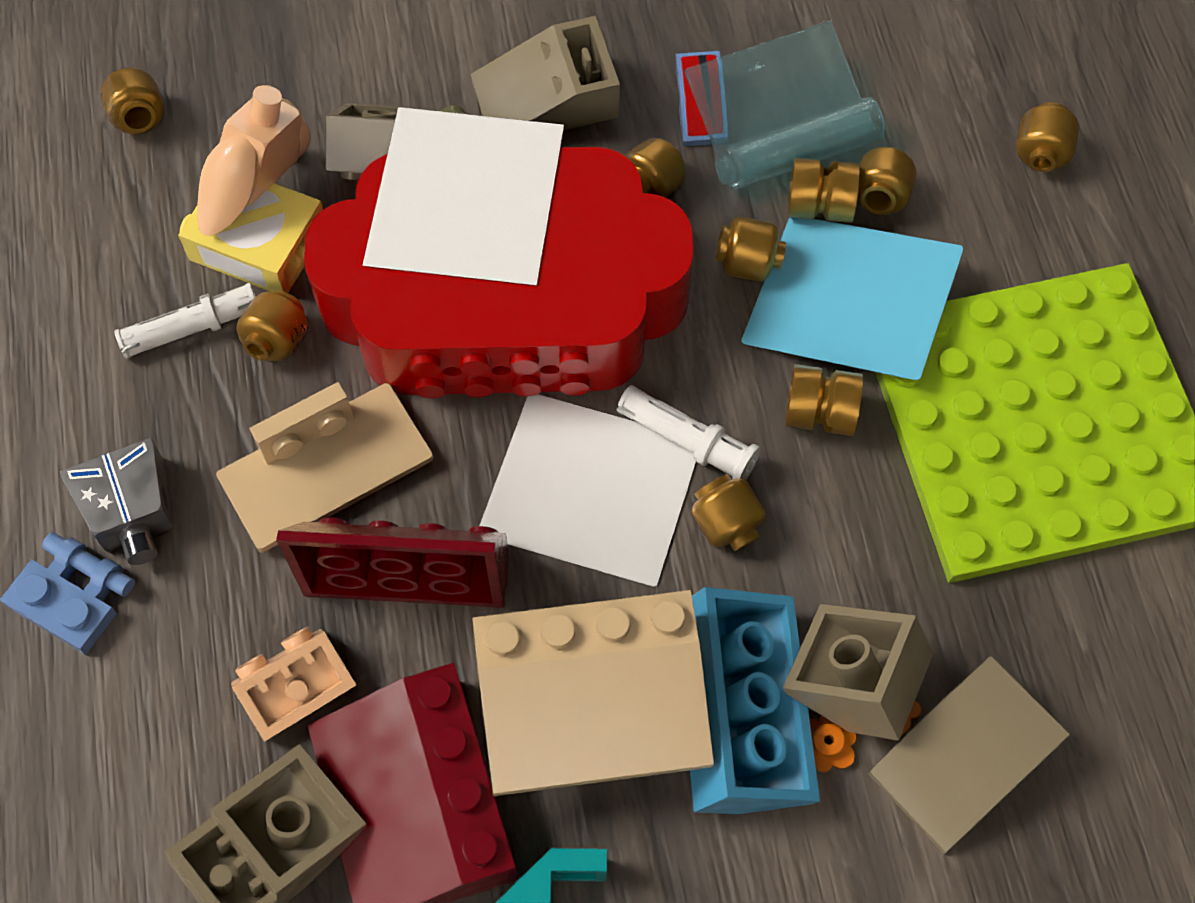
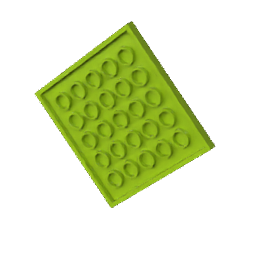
M1129 263L946 301L921 378L919 380H912L875 372L948 584L1195 528V414Z

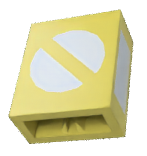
M274 183L251 206L247 205L231 225L220 233L211 236L203 235L199 230L197 205L193 213L188 214L182 221L178 236L190 261L244 282H250V284L270 292L282 291L288 293L305 266L304 251L307 230L314 218L323 211L321 200Z

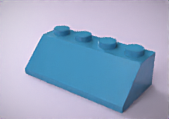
M704 587L692 595L700 644L714 766L690 770L694 813L745 814L820 802L808 707L787 695L783 689L800 650L794 597Z

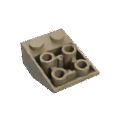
M596 15L552 25L470 74L482 116L564 125L563 130L620 117V83Z

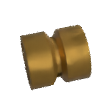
M794 158L789 190L788 217L813 220L818 213H823L826 221L852 223L858 195L859 163L833 161L828 168H824L820 160Z
M795 364L788 397L785 426L812 430L820 423L823 424L825 431L828 433L854 436L862 397L863 374L836 370L831 377H826L822 368Z

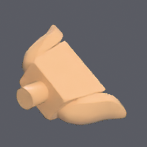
M262 85L254 89L252 98L227 120L220 143L212 150L205 161L198 192V226L203 235L211 236L220 233L231 225L247 205L251 206L309 148L311 140L310 130L301 111L289 100L283 99L282 94L276 88Z

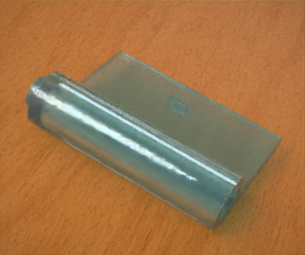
M831 20L685 70V75L718 157L715 160L718 177L724 185L729 184L734 190L792 171L794 158L823 160L880 140L885 135L882 112L872 97L869 96L861 99Z

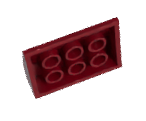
M323 518L319 522H301L280 529L277 532L276 541L305 597L504 608L509 549L506 533H498L494 528L474 526L468 531L448 530L447 527L435 523L421 524L419 528L398 527L395 523L383 520L372 521L369 525H354L338 518Z
M454 662L402 678L308 724L318 767L366 823V828L341 853L353 903H450L519 880Z

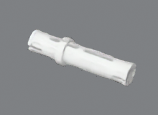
M250 282L210 297L207 293L199 296L200 301L123 329L114 330L119 348H123L122 354L124 358L128 359L138 353L211 328L213 332L222 329V323L241 317L256 295L253 293Z

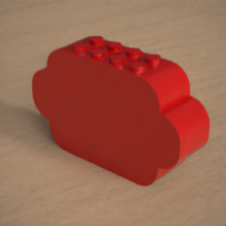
M603 147L560 148L537 285L362 266L388 154L374 160L362 172L356 187V199L337 202L325 208L314 218L306 233L304 265L325 328L338 340L359 346L366 370L372 380L379 386L388 383L396 394L418 395L423 398L434 399L444 394H466L471 397L481 398L487 397L492 393H514L519 396L529 397L535 396L540 392H562L566 395L577 396L588 391L610 390L623 385L637 373L644 358L645 340L656 339L673 331L684 319L689 304L693 237L692 227L687 215L677 204L665 197L642 193V181L635 165L623 154Z

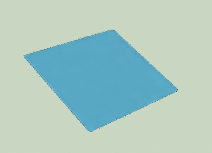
M790 217L780 240L786 242L781 269L772 268L770 275L764 281L742 337V343L902 378L919 380L963 252V247L951 243L823 220Z

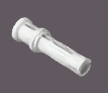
M630 385L625 390L618 403V413L685 447L694 453L693 457L697 463L702 466L709 463L733 476L732 479L742 478L746 480L760 455V446L756 444L747 446L725 434V428L721 425L711 424L708 427L668 404L651 397L634 385Z

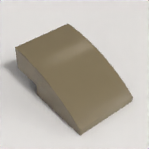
M990 656L924 717L868 775L929 840L945 854L1070 734Z
M299 744L211 808V818L168 848L165 853L170 867L198 903H288L352 843L366 828V823Z

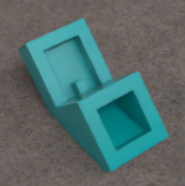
M551 848L496 903H552L553 881L607 882V849Z

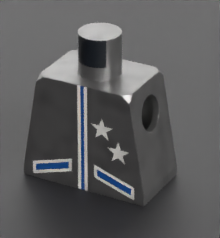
M151 438L59 471L65 486L89 529L106 552H113L123 548L130 565L145 564L157 557L158 552L153 536L170 530L173 527V518L165 462Z

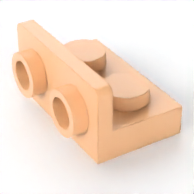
M305 627L281 642L285 649L284 651L269 660H266L264 655L260 654L235 670L239 678L231 682V687L264 742L356 686L322 629L312 633L309 627Z

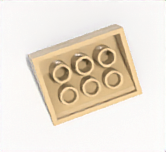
M691 590L473 618L478 675L494 796L711 768L714 766L700 644Z

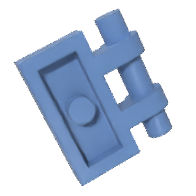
M51 532L43 540L42 549L54 555L53 562L48 568H45L31 559L0 598V601L10 610L84 655H87L117 615L114 609L103 601L111 590L126 597L134 588L135 580L122 573V566L108 558L100 560L88 553L86 545L75 538L69 537L65 539ZM75 569L90 577V582L84 590L67 581Z

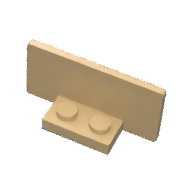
M339 382L250 427L249 429L258 450L218 470L216 476L257 550L262 553L278 545L276 541L278 530L301 522H319L320 519L328 518L432 462L433 455L388 383H384L349 402L347 395Z

